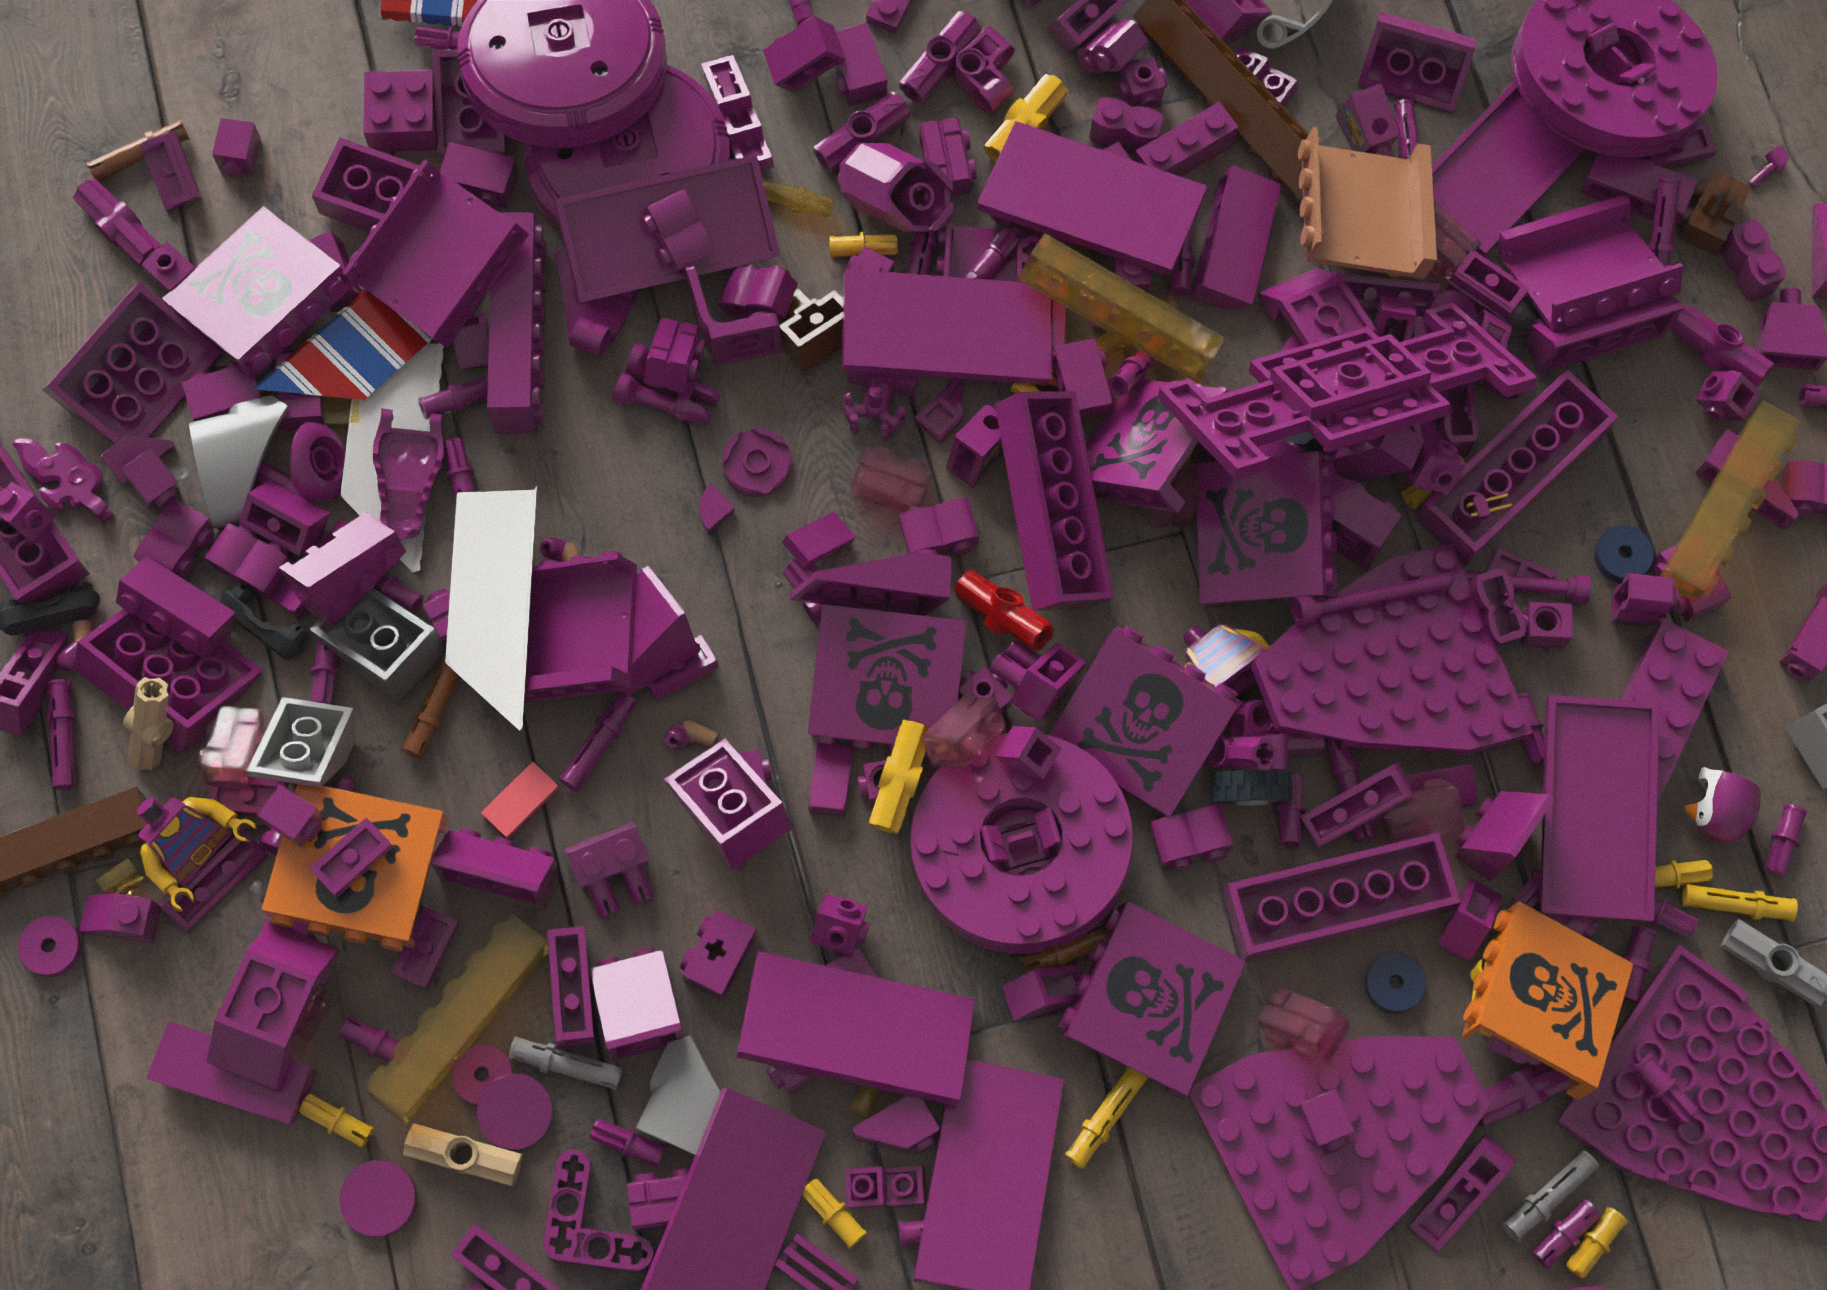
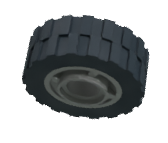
M1236 768L1235 771L1211 773L1212 802L1258 806L1269 805V802L1293 801L1292 771Z

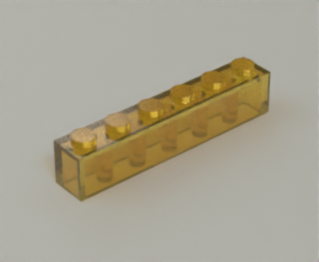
M1046 233L1030 254L1018 277L1025 284L1185 377L1190 378L1197 384L1201 381L1225 337Z
M1764 400L1752 412L1659 576L1673 578L1674 586L1678 587L1679 594L1695 602L1702 593L1707 595L1711 593L1720 578L1715 574L1720 564L1725 567L1736 549L1731 546V543L1735 536L1741 538L1752 521L1747 517L1751 508L1757 510L1767 495L1768 491L1762 488L1767 480L1773 481L1784 464L1778 461L1783 451L1788 454L1798 440L1799 435L1794 432L1800 420Z
M513 914L506 923L500 921L489 935L491 941L483 951L477 949L470 956L465 964L467 970L459 980L453 978L446 985L441 993V996L444 998L435 1009L429 1007L421 1015L417 1022L419 1028L411 1038L405 1036L397 1044L393 1051L395 1057L386 1068L380 1066L368 1081L370 1087L367 1089L370 1099L404 1125L409 1123L549 951L548 940Z

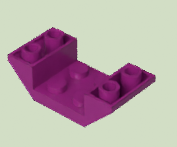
M1315 268L1258 293V298L1273 321L1278 322L1286 318L1303 345L1366 327L1370 328L1378 336L1375 326L1339 274Z
M269 923L246 950L214 1020L207 1063L278 1091L293 1057V1054L288 1051L318 982L325 985L340 949Z

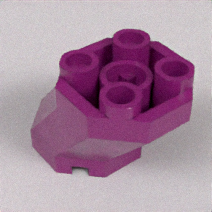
M861 143L856 145L840 163V172L837 176L838 185L841 187V194L859 213H868L903 232L937 231L954 211L953 201L950 202V192H953L952 181L934 162H924L890 144Z

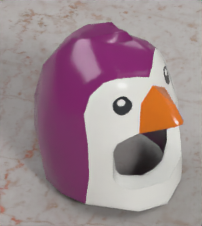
M1706 767L1701 768L1698 780L1704 788L1706 795L1699 803L1684 806L1687 815L1696 822L1698 829L1710 837L1713 842L1726 844L1740 840L1756 821L1761 806V790L1757 784L1745 777L1725 771L1711 770Z

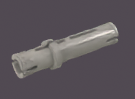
M517 1036L513 1039L508 1060L538 1067L540 1072L543 1073L552 1071L602 1085L613 1090H617L623 1072L622 1066L557 1049L556 1045L552 1043L547 1045L538 1044Z
M1582 1150L1576 1158L1556 1174L1535 1195L1529 1194L1524 1199L1525 1204L1507 1221L1502 1223L1505 1232L1514 1241L1520 1242L1541 1221L1547 1222L1551 1218V1212L1587 1178L1599 1170V1164L1594 1157L1587 1151Z

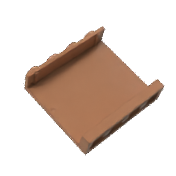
M1312 127L1306 140L1301 141L1298 149V159L1302 160L1299 188L1303 189L1300 217L1304 218L1300 242L1301 246L1305 247V261L1425 279L1437 261L1431 146L1417 144L1408 159L1319 145L1321 141L1320 137H1318V127Z

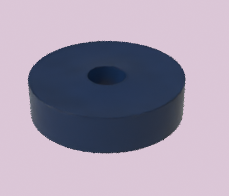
M1627 525L1615 526L1607 530L1598 540L1594 551L1596 565L1602 574L1620 583L1623 582L1624 577L1628 573L1644 575L1650 568L1654 557L1653 546L1649 538L1639 529ZM1619 550H1625L1629 554V558L1621 557Z
M1388 953L1382 955L1371 964L1366 972L1364 985L1369 1000L1378 1009L1387 1013L1397 1014L1410 1010L1421 1000L1426 988V979L1421 966L1413 958L1402 953ZM1391 977L1400 980V989H1394L1390 986L1389 979Z

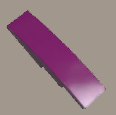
M731 55L702 63V71L710 94L724 117V125L727 126V137H729L730 149L734 159L757 154L760 171L773 168L772 155L763 137L760 121L752 106L751 95L734 56Z

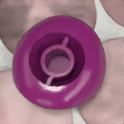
M314 422L303 423L297 430L291 446L290 476L292 484L300 495L314 502H326L341 496L346 445L337 433L323 424Z

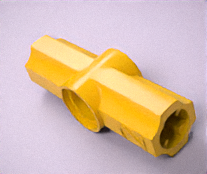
M1045 74L1025 99L1019 98L1011 106L1004 118V123L984 145V151L993 162H997L1015 121L1044 130L1050 115L1068 96V89L1064 86L1063 82L1054 75Z
M903 720L891 757H887L878 784L880 790L868 825L880 831L898 835L906 815L909 800L913 798L923 769L921 764L933 729L918 722Z

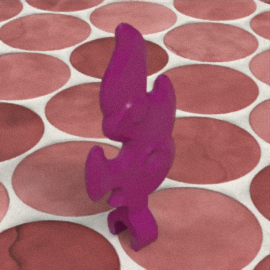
M21 438L12 442V445L19 451L23 468L30 475L35 476L41 483L60 482L59 488L55 490H48L44 487L40 489L41 498L50 507L61 511L66 501L71 502L72 508L84 505L103 524L114 515L108 508L109 506L94 494L102 483V472L95 464L87 462L76 448L68 444L57 443L55 445L56 453L50 455L34 440Z

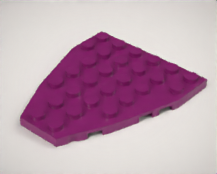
M1452 544L1389 558L1334 594V596L1441 574H1450L1453 577L1454 582L1452 586L1323 613L1314 623L1299 626L1295 623L1254 660L1251 665L1277 732L1292 735L1300 733L1307 738L1321 740L1322 737L1342 741V745L1356 748L1400 750L1402 747L1421 748V752L1432 753L1435 749L1453 750L1456 755H1467L1525 740L1533 734V730L1497 646L1485 628L1482 611L1472 597L1469 581Z
M1681 945L1676 946L1613 1037L1598 1088L1580 1100L1572 1097L1555 1123L1618 1169L1734 1208L1813 1223L1821 1222L1827 1212V1111L1820 1100L1822 1098L1821 1093L1787 1047L1782 1048L1768 1030L1771 1027L1764 1017L1760 1019L1746 1001L1749 998L1743 990ZM1649 1053L1653 1055V1058L1672 1079L1676 1077L1678 1080L1676 1085L1697 1107L1698 1113L1687 1123H1680L1659 1098L1654 1099L1652 1097L1654 1092L1632 1069L1635 1064Z
M1454 1036L1365 1037L1252 1054L1193 1084L1188 1094L1289 1290H1302L1360 1260L1444 1172L1491 1105ZM1336 1089L1354 1129V1133L1347 1136L1349 1144L1328 1152L1326 1145L1317 1149L1299 1105L1302 1102Z

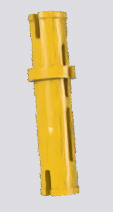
M1686 883L1681 897L1683 907H1696L1750 915L1751 919L1761 920L1762 917L1794 922L1798 910V902L1795 898L1768 896L1763 891L1757 890L1753 893Z
M1126 1067L1125 1072L1108 1093L1090 1121L1085 1120L1081 1125L1082 1132L1064 1154L1068 1161L1080 1169H1085L1086 1164L1100 1144L1107 1143L1110 1138L1108 1133L1127 1109L1142 1085L1148 1080V1077Z

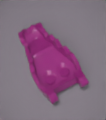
M381 408L380 422L373 444V464L377 475L378 494L381 502L380 522L394 530L399 539H413L421 531L424 509L443 461V415L431 414L429 420L430 432L392 428L393 410Z

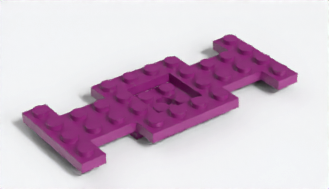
M1449 303L1425 310L1423 323L1433 331L1430 334L1398 342L1391 334L1378 337L1370 328L1366 327L1251 360L1249 373L1259 382L1258 384L1209 398L1188 378L1159 387L1158 399L1235 480L1267 471L1269 459L1258 446L1309 432L1330 452L1447 416L1450 403L1438 392L1485 378L1505 397H1510L1535 389L1537 377L1456 304Z

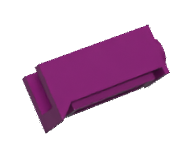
M1827 583L1815 593L1817 603L1787 649L1786 655L1779 661V663L1787 667L1790 674L1800 679H1807L1808 681L1816 677L1827 663Z

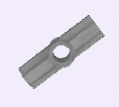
M1740 919L1736 920L1722 940L1721 948L1756 969L1763 980L1780 984L1816 1008L1820 1007L1827 998V974L1800 958L1792 946L1776 943ZM1772 955L1782 960L1784 964L1783 971H1779L1773 966Z

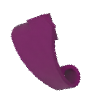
M563 247L554 252L553 257L564 303L568 343L577 349L601 357L622 328L641 289L578 303L566 249Z

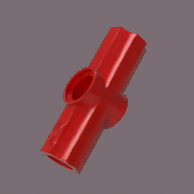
M974 570L965 572L956 582L953 591L956 593V598L984 616L983 623L988 629L1000 634H1010L1035 652L1042 650L1046 643L1051 640L1054 633L1052 623L1023 604L1024 597L1016 590L1008 587H997Z

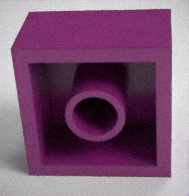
M433 70L364 72L363 133L369 148L380 152L437 150Z

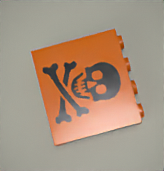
M297 784L294 794L319 810L323 816L320 821L322 822V827L317 836L310 842L306 841L302 848L282 836L261 909L271 918L270 923L286 928H292L293 923L308 926L307 931L324 936H329L330 931L344 933V939L364 944L367 938L381 941V947L394 951H402L403 946L414 948L415 942L411 935L438 834H445L448 823L445 813L436 809L326 786L314 787ZM367 817L388 839L393 848L338 898H335L309 868Z
M1518 901L1508 910H1501L1494 920L1493 929L1496 930L1495 935L1483 954V959L1486 962L1484 969L1478 974L1473 985V990L1476 991L1474 1000L1468 1005L1463 1016L1466 1024L1462 1037L1467 1039L1480 1029L1570 1077L1566 1094L1580 1100L1599 1086L1633 963Z

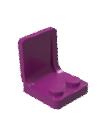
M695 266L685 267L690 300L697 323L701 329L702 340L705 341V347L711 353L714 366L772 355L781 351L780 325L776 313L756 312L750 315L749 318L724 323L714 321L708 313Z

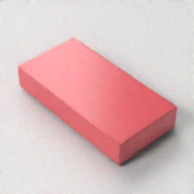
M532 762L481 814L506 839H509L560 788L545 772Z

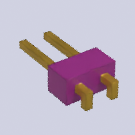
M1508 493L1485 499L1484 495L1473 497L1471 503L1466 505L1467 509L1473 506L1475 512L1470 515V519L1475 516L1477 520L1486 519L1490 516V512L1512 507L1510 503L1489 509L1486 503L1508 497Z

